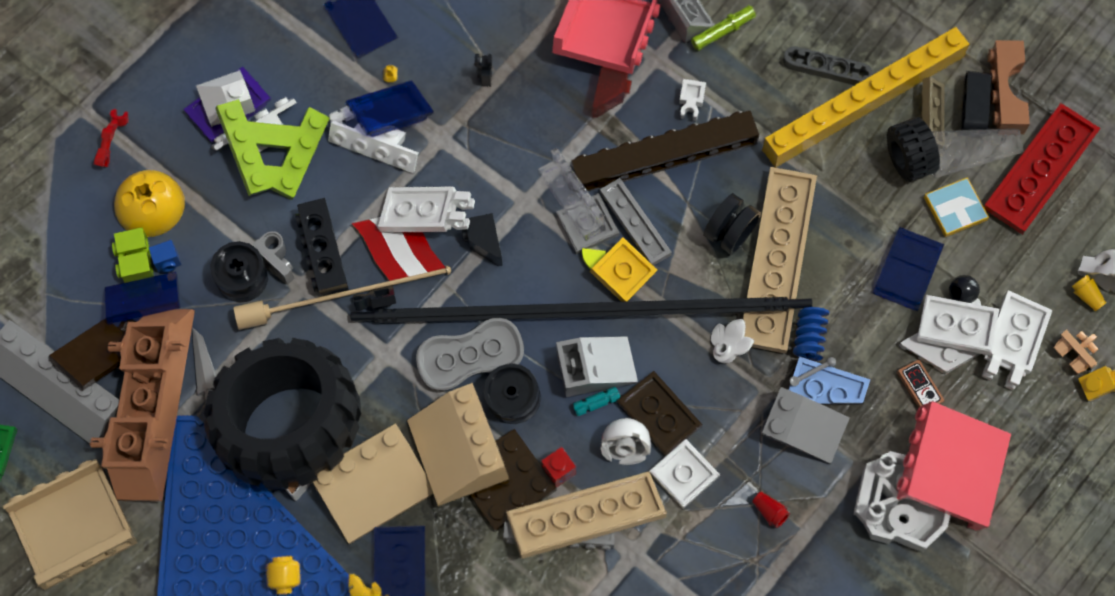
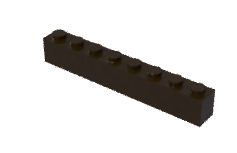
M751 110L745 112L736 111L724 118L715 117L706 123H693L684 129H672L656 137L651 135L638 142H625L613 149L604 148L595 154L579 155L571 160V171L579 194L601 189L619 178L622 182L757 145L760 134Z

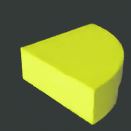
M582 248V258L589 269H592L606 255V251Z

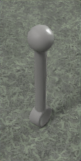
M828 358L825 363L799 377H791L790 385L796 387L803 379L828 366H835V358Z

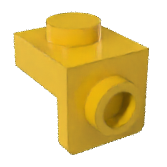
M1107 366L1078 378L1088 401H1093L1108 393L1115 392V370L1112 371Z

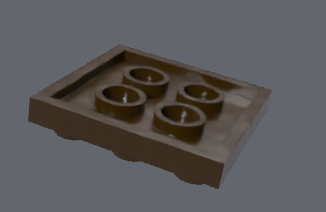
M515 429L495 441L509 479L469 494L494 532L502 528L505 522H508L506 511L541 502L557 491V487Z

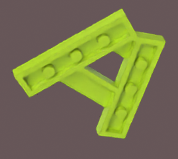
M239 99L217 105L215 110L248 196L271 189L292 200L296 195L330 118L309 107L299 126L247 121ZM257 146L289 150L281 167L264 165Z

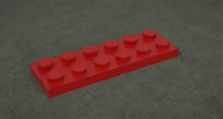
M1060 103L986 202L984 209L1023 235L1101 128Z

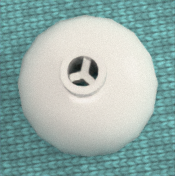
M622 418L611 422L605 428L602 435V455L611 462L612 458L620 460L619 464L634 465L646 460V455H650L651 441L647 428L642 423L630 418Z

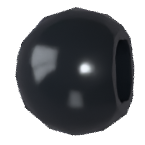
M959 275L951 281L949 295L953 300L973 303L978 299L980 287L976 279L970 275Z

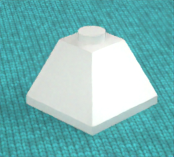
M241 71L196 86L211 127L220 124L215 110L217 105L239 99L244 114L255 111Z

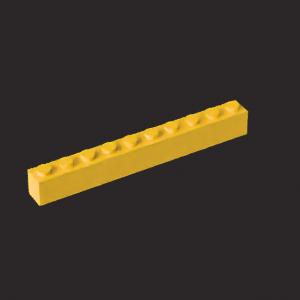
M954 27L767 136L764 140L762 151L775 168L921 83L923 79L933 76L962 59L967 52L969 42L958 28Z

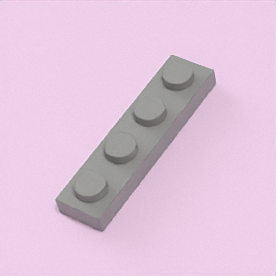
M620 178L600 189L603 199L642 255L653 266L671 256V250Z

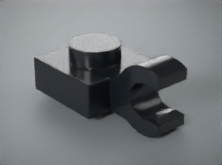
M475 54L474 65L477 67V78H481L482 87H491L492 55H482V58H480L479 54Z

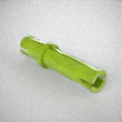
M750 5L734 14L730 13L723 21L692 37L691 43L697 51H700L729 32L739 30L740 26L755 19L756 13Z

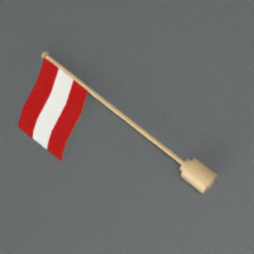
M380 217L351 223L364 239L376 265L389 281L274 308H269L268 304L264 305L262 300L235 306L233 308L239 330L268 324L267 319L271 318V313L439 274L447 273L449 275L451 268L449 266L445 267L435 255L423 232H381L378 228Z

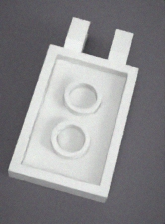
M389 187L378 228L381 232H447V230H451V227L457 230L468 229L470 224L469 218H465V212L456 211V207L462 210L473 209L475 200L470 198V192L456 191L454 187Z
M1008 290L1004 294L999 308L991 356L985 355L984 357L988 362L984 367L982 377L991 380L993 376L997 375L998 369L1001 366L1010 370L1004 387L1014 390L1016 386H1019L1022 376L1025 377L1026 374L1028 375L1032 371L1052 310Z

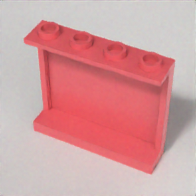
M569 0L554 35L552 53L633 74L635 66H640L643 56L641 50H646L649 40L647 33L652 34L655 23L653 17H658L661 5L657 4L658 0H653L652 3L642 0Z
M933 401L918 408L915 415L917 422L915 430L912 431L909 438L911 445L909 453L906 454L903 461L905 468L903 476L897 484V490L899 491L896 499H912L969 522L968 528L976 531L988 528L1011 434Z

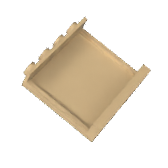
M97 460L85 461L78 466V469L70 473L63 472L56 476L55 480L47 484H39L31 492L25 495H17L11 498L9 503L3 505V508L11 517L36 574L34 578L37 585L43 590H47L137 544L109 480Z

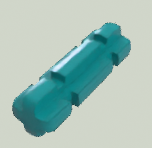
M611 387L605 393L602 391L585 398V401L579 400L574 402L573 409L577 416L586 414L587 410L591 412L608 405V402L613 403L620 399V393L616 387Z

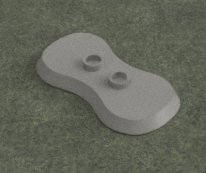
M492 318L462 335H439L427 339L417 350L416 363L419 374L427 386L436 390H449L474 374L492 372L498 366L508 363L519 364L523 358L524 345L519 330L511 321L503 318Z

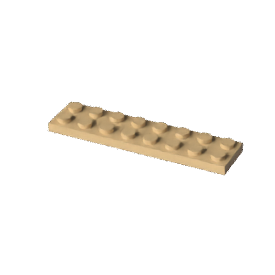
M770 167L747 298L788 297V299H796L817 175ZM794 309L778 312H744L743 320L746 327L744 336L754 340L752 345L754 348L786 354Z

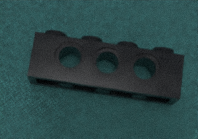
M325 198L297 204L299 213L295 214L298 228L303 227L304 234L300 235L303 249L308 248L310 256L305 258L308 269L314 271L315 277L311 278L314 292L319 291L322 297L348 291L349 288ZM313 225H321L318 230H310ZM319 246H326L324 251H315ZM325 267L332 268L328 273H321V270Z

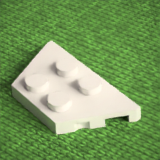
M976 299L972 304L981 305L979 299ZM918 333L902 341L899 345L904 351L907 349L919 356V360L933 365L936 370L944 375L980 355V353L917 341Z

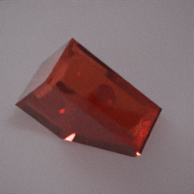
M601 67L592 107V117L598 118L624 102L625 94H630L632 80H628L629 73Z

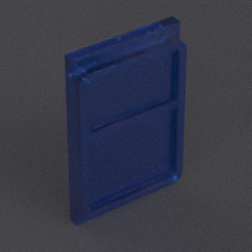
M412 80L346 100L347 107L367 136L370 135L372 137L427 119V116L434 113Z
M899 227L872 294L918 311L944 244Z

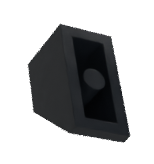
M493 213L470 217L469 228L462 229L464 242H469L470 250L493 264L502 266V255Z

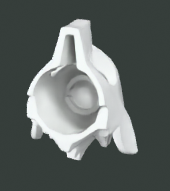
M1115 249L1103 251L1096 257L1083 256L1078 274L1081 276L1088 275L1102 289L1115 293Z

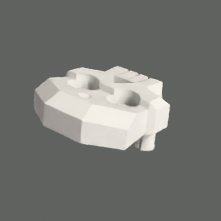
M890 451L883 454L881 458L866 464L862 472L853 515H856L864 524L870 539L890 544L894 540L909 548L924 552L948 528L950 515L909 498L896 499L899 491L897 490V484L903 476L905 468L903 461L906 455ZM881 492L888 499L880 501ZM899 517H906L907 523H901Z

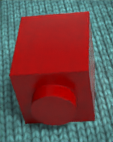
M562 447L541 460L542 468L556 487H559L576 475V466Z

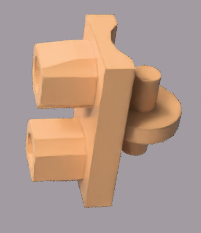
M1066 329L1061 334L1062 338L1056 343L1054 349L1062 358L1072 349L1076 352L1078 357L1069 365L1077 374L1086 371L1088 368L1092 370L1097 365V362L1085 348H1088L1093 354L1099 349L1093 343L1097 336L1092 334L1087 337L1081 331L1077 334V337L1082 341L1080 344Z

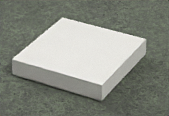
M687 439L650 470L651 476L682 509L720 477V474Z

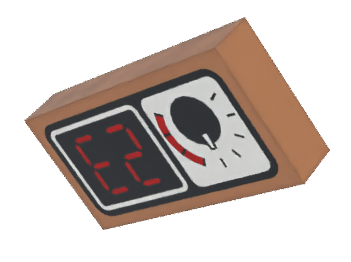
M920 360L897 371L898 376L918 408L931 401L940 405L944 403V398Z

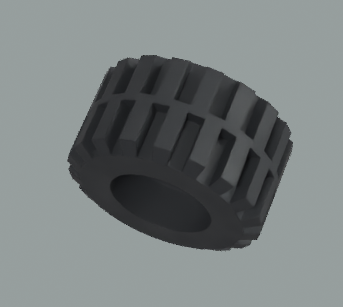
M915 117L888 128L887 147L889 155L897 172L905 181L912 182L938 172L940 168L938 145L931 129L920 117Z

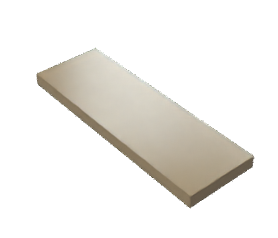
M650 471L506 511V516L521 559L666 518V511Z

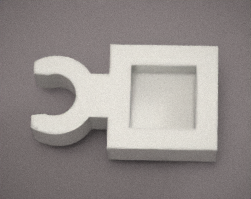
M683 79L679 104L685 105L681 108V119H684L685 113L689 111L693 113V121L697 120L699 112L697 106L702 107L706 82Z

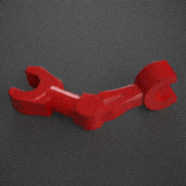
M116 109L110 111V123L102 130V141L95 156L94 165L109 166L111 140L117 127L128 123V112H124L122 116H117Z

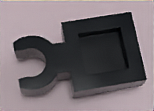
M393 285L369 290L368 294H356L353 296L356 311L366 309L369 306H372L373 309H385L392 304H396Z

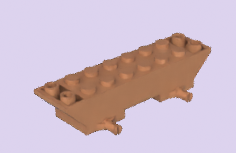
M193 309L150 310L138 322H128L126 334L122 342L108 343L110 345L108 346L109 352L121 353L119 370L125 373L117 417H110L105 437H92L90 441L93 442H90V446L92 448H103L101 466L108 470L116 499L119 501H162L195 313Z

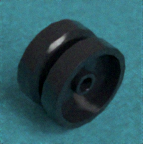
M734 193L730 194L717 208L703 233V236L713 243L721 240V248L730 255L736 253L747 240L762 213L751 205L743 208L744 200Z
M241 241L230 242L220 247L213 255L210 264L211 275L220 293L228 300L238 303L249 302L259 297L265 290L268 282V270L257 248Z
M508 363L498 366L489 374L485 381L484 395L486 403L495 417L504 423L518 424L526 422L535 415L540 407L541 393L537 380L529 369L520 364Z

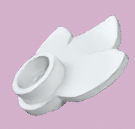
M743 319L734 320L726 327L719 323L713 329L711 335V342L715 346L713 356L718 362L730 363L737 355L745 354L752 347L754 340L744 336L746 327Z

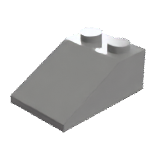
M781 387L762 431V436L831 464L850 418Z

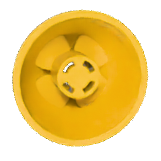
M143 170L127 177L120 184L114 199V210L120 225L126 231L142 227L147 237L159 236L171 230L181 219L185 208V197L179 184L169 175L156 170Z

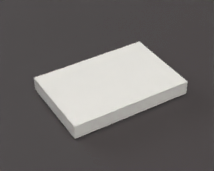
M926 295L917 341L991 356L999 309Z

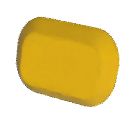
M387 65L384 68V81L395 82L397 80V68L395 66Z

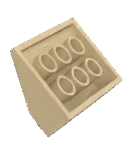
M473 383L449 391L407 420L438 506L509 479Z
M396 423L344 453L343 460L332 471L325 468L316 474L318 480L312 482L349 545L434 494L427 475Z

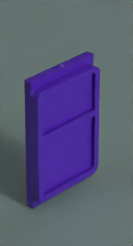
M242 66L237 71H241L255 108L254 112L245 114L248 120L263 109L266 103L271 100V97ZM200 97L184 108L185 113L211 143L215 141L216 137L224 133L221 123L211 127Z

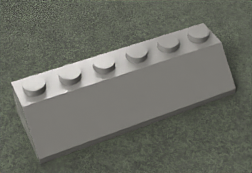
M9 320L0 330V378L89 444L93 442L90 441L92 437L104 438L109 427L110 417H117L119 399L96 382L85 390H81L49 361V355L53 353L51 349Z

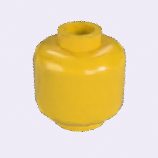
M293 556L273 557L272 562L266 565L267 585L271 589H276L277 594L292 593V588L300 585V565L298 561L293 560Z

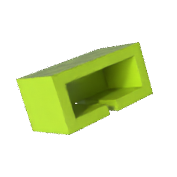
M141 227L114 233L115 242L112 243V250L115 257L119 256V264L115 265L118 278H122L126 286L154 280L148 237L144 229Z

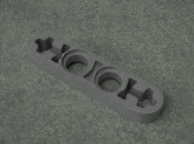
M789 47L784 54L783 62L788 69L838 82L857 85L873 75L872 68L865 63L801 47ZM793 55L797 56L796 62L791 61ZM805 57H807L806 65L803 64ZM818 59L822 62L823 66L821 68H814L810 62ZM841 65L845 68V72L842 74L835 73L833 67ZM850 68L853 69L851 76L848 75ZM860 71L864 72L863 78H859Z

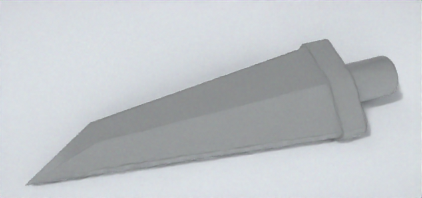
M192 327L197 394L199 396L205 395L207 399L208 391L216 390L213 386L216 373L203 336Z

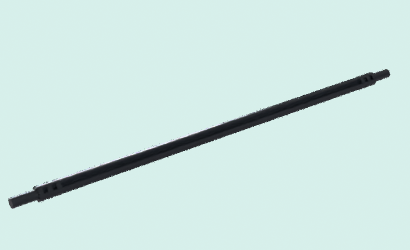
M759 297L375 309L374 312H351L350 318L351 322L375 321V324L477 321L492 318L510 320L788 311V309L812 307V298Z

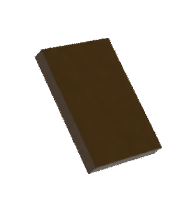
M105 318L50 354L49 361L81 390H85L120 366L121 353L109 352L108 346L110 345L108 343L122 342L125 334L110 320Z
M655 371L617 400L618 406L630 419L642 423L647 428L650 441L664 457L685 439L691 437L703 425Z

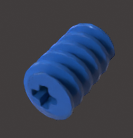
M806 307L799 310L798 328L795 332L797 337L794 340L796 346L793 348L795 356L811 361L823 359L817 353L824 352L825 350L823 346L818 344L826 342V339L819 335L827 333V329L821 326L828 324V320L823 318L829 316L828 310L819 307Z

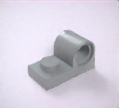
M274 231L267 232L252 244V246L258 249L264 263L287 285L295 279L292 273V265L283 258L286 255V246L279 233ZM271 244H279L275 249H268Z

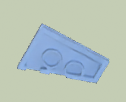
M799 357L793 376L799 377L818 367L821 363ZM828 366L803 379L796 387L790 385L789 390L819 404H863L870 379Z

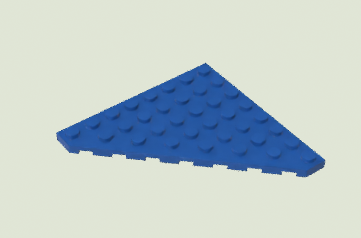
M177 416L167 470L157 596H351L348 587L349 574L306 531L294 516L282 506L262 483L259 486H255L236 478L233 471L225 468L209 443L204 423L199 417ZM293 556V560L298 561L300 565V585L292 588V593L277 594L276 589H271L267 585L266 565L272 562L273 557Z

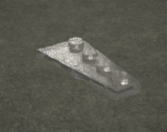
M1017 128L932 131L940 155V168L938 172L933 174L935 178L1024 152L1021 133Z

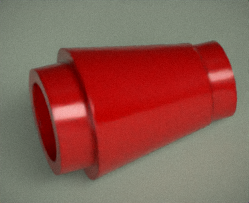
M762 491L752 501L770 526L780 527L790 515L785 505Z

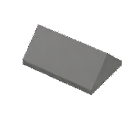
M658 0L685 44L692 41V37L714 26L699 0Z

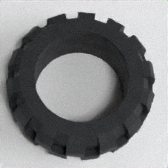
M280 338L262 341L263 347L251 351L250 347L246 348L234 356L236 362L229 368L223 366L213 381V386L216 390L208 391L203 413L206 417L204 428L208 441L225 468L233 471L236 478L255 486H259L263 482L265 488L288 489L289 483L297 481L299 485L304 486L318 480L316 474L325 468L332 471L344 458L343 448L352 447L359 429L357 422L362 414L360 397L348 369L342 365L340 358L327 348L322 346L317 348L315 343L297 338H292L291 343H284ZM297 388L309 389L321 394V399L315 413L303 426L294 432L270 439L255 438L245 434L246 426L252 413L270 396L284 390Z

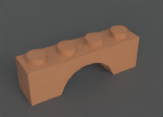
M996 40L993 48L989 49L988 62L992 63V70H990L991 84H993L991 104L995 105V111L992 114V124L996 125V134H1025L1030 125L1028 103L1018 99L1011 92L1008 85V78L1019 73L1025 63L1024 41Z

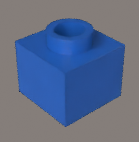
M172 240L149 247L153 263L159 273L171 272L176 267L182 265Z

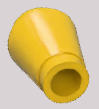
M1085 275L1072 285V288L1075 290L1073 293L1094 311H1097L1107 303L1095 280L1091 279L1088 275Z

